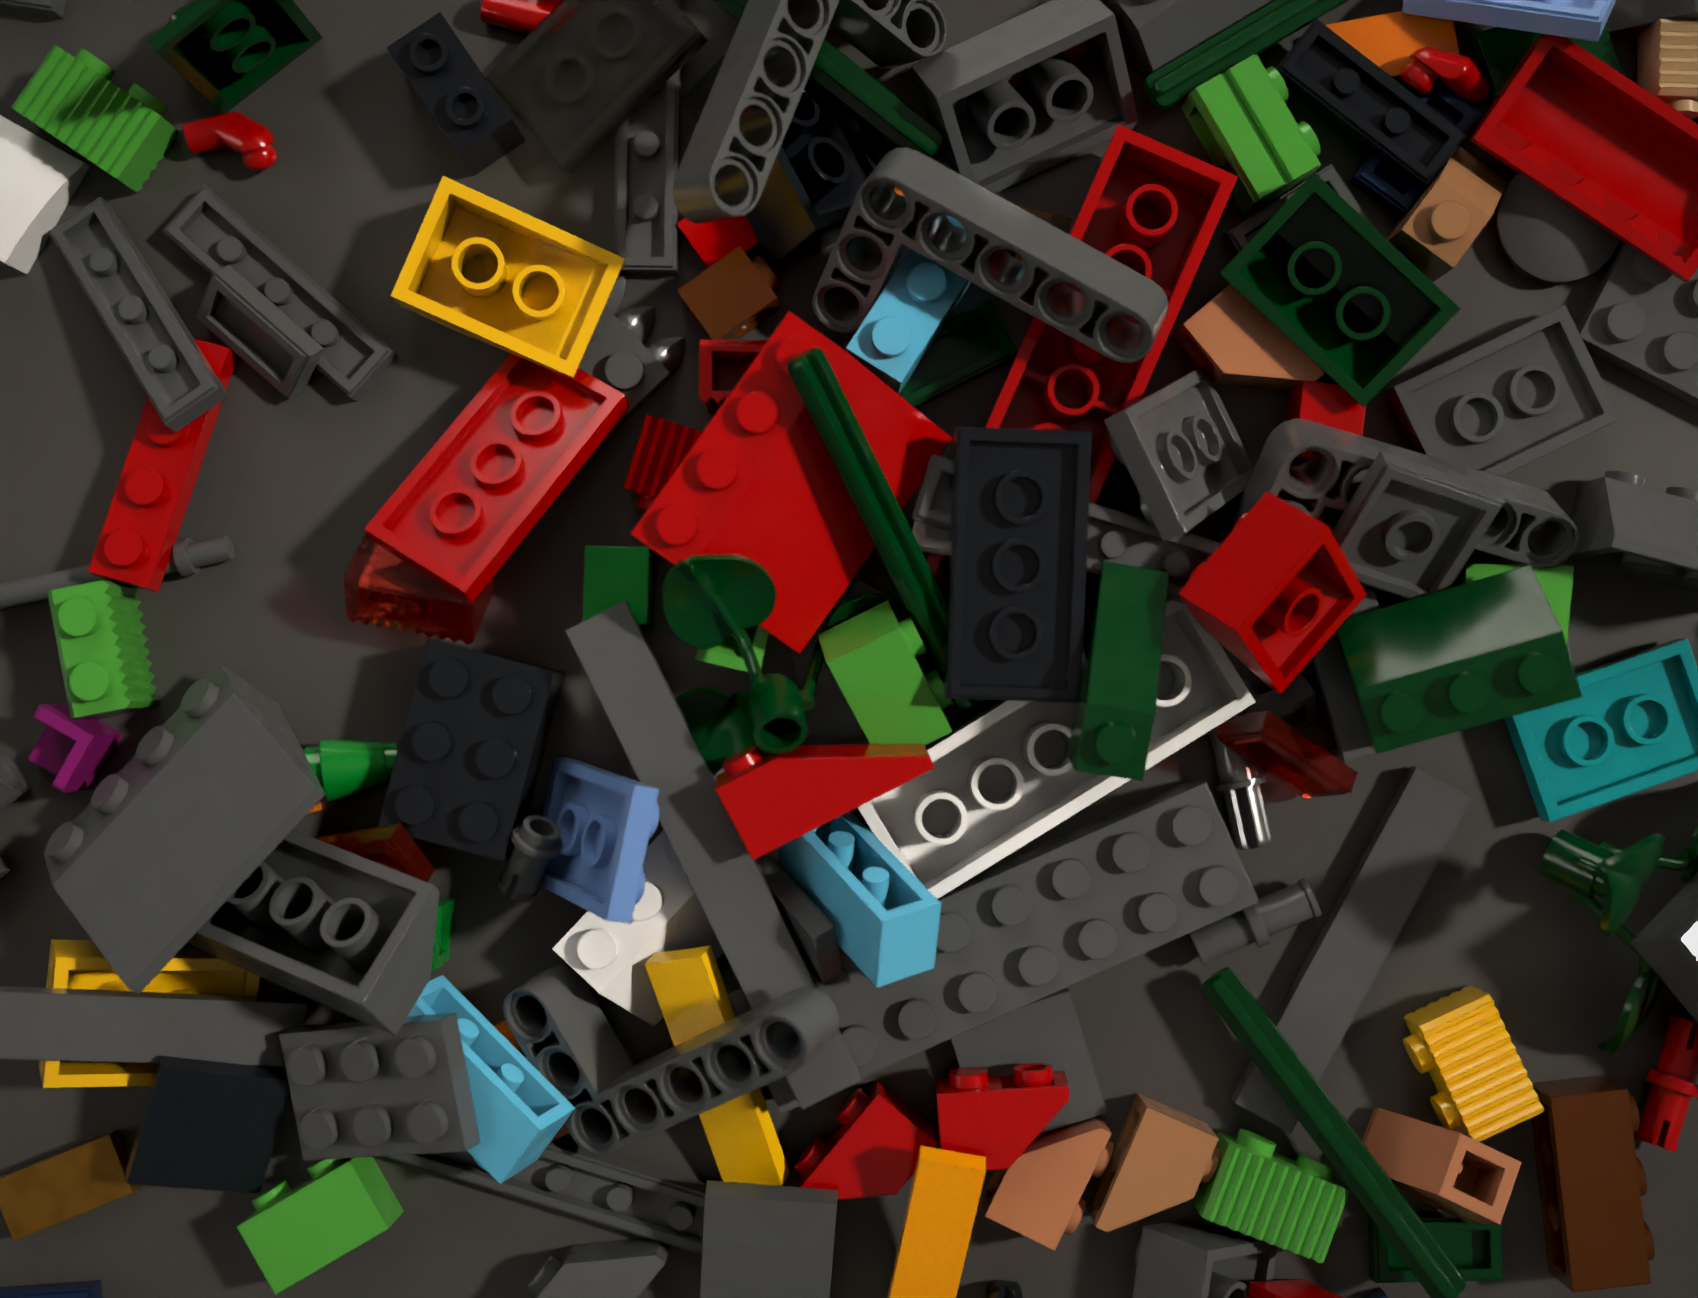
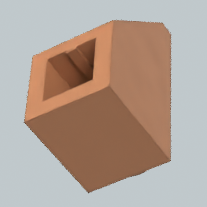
M1231 284L1183 323L1172 335L1174 340L1198 368L1203 365L1205 366L1213 384L1290 390L1303 380L1315 382L1325 374L1323 369Z
M1379 1107L1374 1108L1362 1142L1399 1190L1469 1224H1501L1522 1162L1461 1133Z
M1096 1116L1040 1134L1009 1169L994 1170L980 1197L984 1216L1055 1251L1063 1233L1071 1236L1082 1219L1086 1201L1081 1196L1091 1176L1099 1178L1104 1173L1111 1159L1114 1143L1109 1141L1112 1132L1104 1119Z

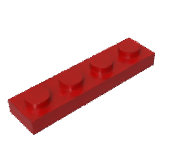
M194 338L225 390H227L238 355L229 347ZM147 397L88 569L89 573L100 578L159 593L172 554V546L176 542L223 401L178 432H174L165 426Z

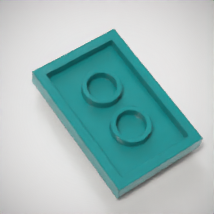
M1688 638L1674 639L1577 673L1576 676L1583 697L1504 718L1541 821L1553 822L1698 771V666Z

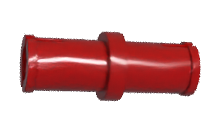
M1670 1015L1668 1021L1670 1024L1656 1070L1649 1068L1645 1081L1651 1082V1087L1641 1116L1639 1129L1635 1132L1634 1138L1677 1153V1143L1691 1097L1698 1099V1085L1695 1084L1698 1077V1025L1692 1021Z

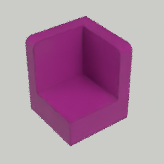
M39 704L33 717L47 726L28 760L57 775L52 783V787L63 793L93 789L124 734L97 718L70 719L68 704Z

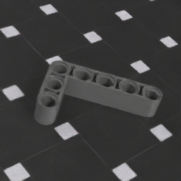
M748 0L674 179L673 197L679 212L687 220L696 224H703L743 216L754 209L765 187L829 27L875 64L883 68H894L932 57L941 51L946 41L947 26L943 12L933 0ZM714 181L716 182V185L718 187L719 197L715 191Z
M895 148L888 152L858 190L812 300L814 313L820 322L829 329L840 333H850L859 329L892 278L906 247H909L1095 351L1119 362H1135L1144 358L1150 352L1168 311L1167 296L1163 289L1153 280L928 156L910 148ZM889 184L895 185L897 188H899L904 194V196L894 192L890 188ZM947 216L955 218L962 224L963 228L952 224ZM867 238L872 239L878 246L873 245ZM1005 249L1015 251L1023 260L1013 258ZM1064 282L1076 285L1082 292L1069 289ZM1122 315L1132 316L1141 324L1129 322Z
M1295 418L1284 421L1275 427L1267 438L1220 542L1222 543L1233 531L1238 519L1244 513L1250 511L1267 491L1319 520L1325 506L1344 511L1361 483H1351V481L1358 473L1371 467L1379 451L1489 487L1500 493L1505 503L1476 546V550L1535 567L1547 568L1558 565L1569 558L1576 549L1579 536L1578 528L1551 495L1542 489L1314 421ZM1309 450L1314 451L1310 460L1304 464L1290 466L1293 459L1300 453ZM1545 522L1541 528L1530 533L1535 526Z
M561 963L550 965L511 991L506 996L503 1005L506 1022L528 1061L576 1108L564 1123L572 1138L580 1148L595 1156L611 1154L796 1072L836 1035L839 1029V1014L833 1001L819 989L805 986L794 989L633 1066L586 982L569 965Z

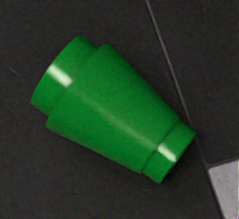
M320 739L319 746L305 747L304 753L326 794L327 801L331 802L389 783L399 746L398 742Z

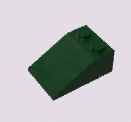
M199 0L196 3H188L176 10L170 17L168 25L147 41L163 59L221 112L227 113L323 37L294 0Z

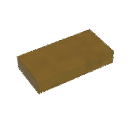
M118 1129L0 1176V1209L13 1242L131 1195L141 1188L139 1184L127 1183L126 1169L129 1157Z

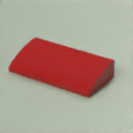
M1540 34L1535 38L1504 84L1470 141L1681 281H1689L1698 268V124L1568 38Z

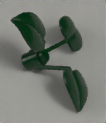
M731 554L694 555L686 560L678 561L668 572L662 591L663 609L670 628L685 643L699 649H709L718 646L733 635L739 645L752 685L747 697L742 692H735L729 698L719 689L704 687L690 690L675 698L712 773L723 767L722 763L729 757L751 746L757 745L761 750L773 754L786 753L798 748L805 741L808 734L804 711L812 710L815 707L813 693L825 658L819 640L816 642L802 690H799L797 685L784 675L777 673L763 675L750 638L744 628L762 623L771 615L774 609L776 591L773 579L768 571L752 559ZM867 593L848 598L834 606L828 614L827 625L828 629L887 600L899 622L911 616L902 599L882 593ZM927 652V653H925V654H923V655H921V656H919V657H917V658L919 659V658H921V657H923V656H925V655H928L929 652Z
M1698 825L1689 847L1674 857L1661 856L1666 838L1659 833H1655L1629 848L1623 849L1605 841L1598 846L1565 829H1561L1550 842L1542 858L1539 873L1573 890L1572 900L1588 908L1601 921V933L1609 937L1615 934L1639 958L1638 978L1633 983L1627 996L1616 1033L1608 1040L1597 1045L1600 1050L1608 1054L1615 1053L1632 1033L1643 1024L1651 1013L1663 984L1661 978L1631 944L1636 937L1623 923L1636 905L1641 887L1646 884L1656 867L1684 871L1681 881L1685 883L1698 872ZM1594 894L1604 898L1603 906L1594 898Z

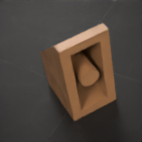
M1459 146L1430 184L1420 193L1406 214L1401 217L1386 239L1427 278L1434 282L1456 266L1492 217L1508 181Z
M1137 1093L1113 1148L1111 1159L1100 1178L1087 1208L1095 1227L1108 1233L1193 1199L1200 1182L1207 1184L1213 1177L1220 1158V1148L1216 1146L1219 1138L1208 1124Z

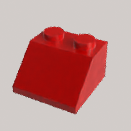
M1268 491L1250 511L1244 513L1238 519L1233 531L1207 561L1195 568L1189 581L1178 593L1200 625L1265 684L1280 695L1367 596L1329 526Z

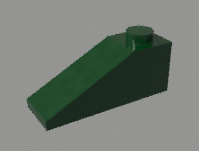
M1101 561V571L1098 578L1082 668L1081 703H1076L1067 756L1074 769L1078 771L1143 781L1156 710L1169 572Z

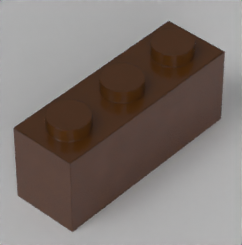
M1603 1075L1534 1082L1533 1089L1538 1094L1539 1101L1544 1107V1112L1532 1117L1531 1122L1549 1273L1573 1293L1651 1284L1648 1261L1654 1258L1655 1246L1652 1233L1643 1220L1641 1196L1646 1195L1647 1178L1641 1161L1636 1157L1633 1132L1638 1131L1640 1118L1633 1096L1629 1093L1628 1088Z

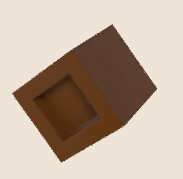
M740 245L677 290L682 304L708 340H739L780 310L778 297L774 293L781 287L778 278L760 255L750 260Z

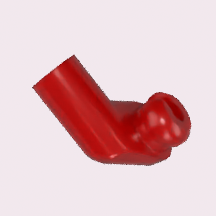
M482 0L480 18L483 23L529 35H536L567 15L572 7L573 0Z
M1424 47L1410 55L1412 61L1401 71V80L1411 89L1414 88L1419 94L1428 93L1433 88L1437 79L1448 85L1458 97L1469 105L1481 102L1489 92L1488 80L1470 58L1431 47Z
M228 112L183 124L184 136L193 154L228 146L236 152H241L244 166L253 171L271 167L277 161L278 155L272 146L275 138L270 129L241 112Z

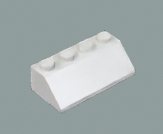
M722 767V769L714 776V777H715V780L717 779V775H719V774L725 772V770H724L723 767ZM664 830L647 847L643 864L645 888L642 898L634 907L631 924L606 921L587 911L552 948L599 994L653 1027L663 1018V1014L645 967L648 959L654 953L710 945L715 960L724 953ZM778 848L768 854L773 856L778 862Z

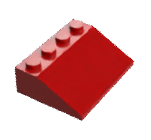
M789 311L630 534L674 565L678 561L686 560L690 556L708 554L739 555L752 559L762 565L773 579L776 600L771 615L758 625L800 654L876 546L787 370V362L795 355L810 348H819L824 351L901 510H903L921 485L930 456L932 454L941 456L953 438L848 352Z

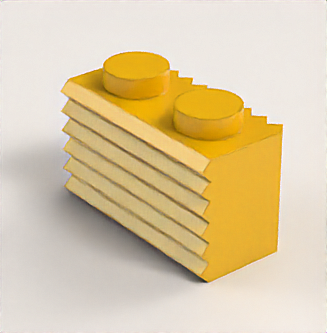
M1472 985L1466 986L1460 991L1452 992L1446 997H1441L1438 1001L1429 1003L1426 1007L1418 1008L1415 1012L1407 1013L1403 1017L1411 1033L1410 1036L1403 1038L1405 1049L1412 1063L1421 1074L1429 1071L1438 1091L1437 1094L1430 1097V1101L1444 1128L1452 1131L1456 1130L1458 1133L1481 1142L1544 1112V1107L1539 1101L1538 1094L1533 1089V1083L1528 1078L1527 1071L1522 1065V1060L1516 1052V1047L1511 1042V1036L1500 1018V1012L1495 1007L1494 1000L1489 993Z

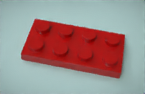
M510 354L364 528L371 541L472 604L629 409L625 394L579 368L573 379Z

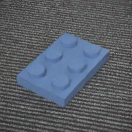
M555 756L542 816L554 821L559 826L563 846L558 856L550 859L540 886L606 921L631 924L634 907L642 898L645 888L643 864L648 840L655 833L659 821V806L657 803L659 789L577 759Z

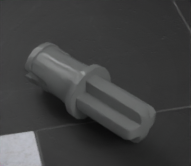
M1248 720L1217 726L1208 732L1212 749L1214 750L1220 784L1215 785L1216 792L1223 791L1234 845L1240 850L1263 847L1270 843L1271 839L1259 785L1265 783L1266 780L1265 776H1259L1251 746Z

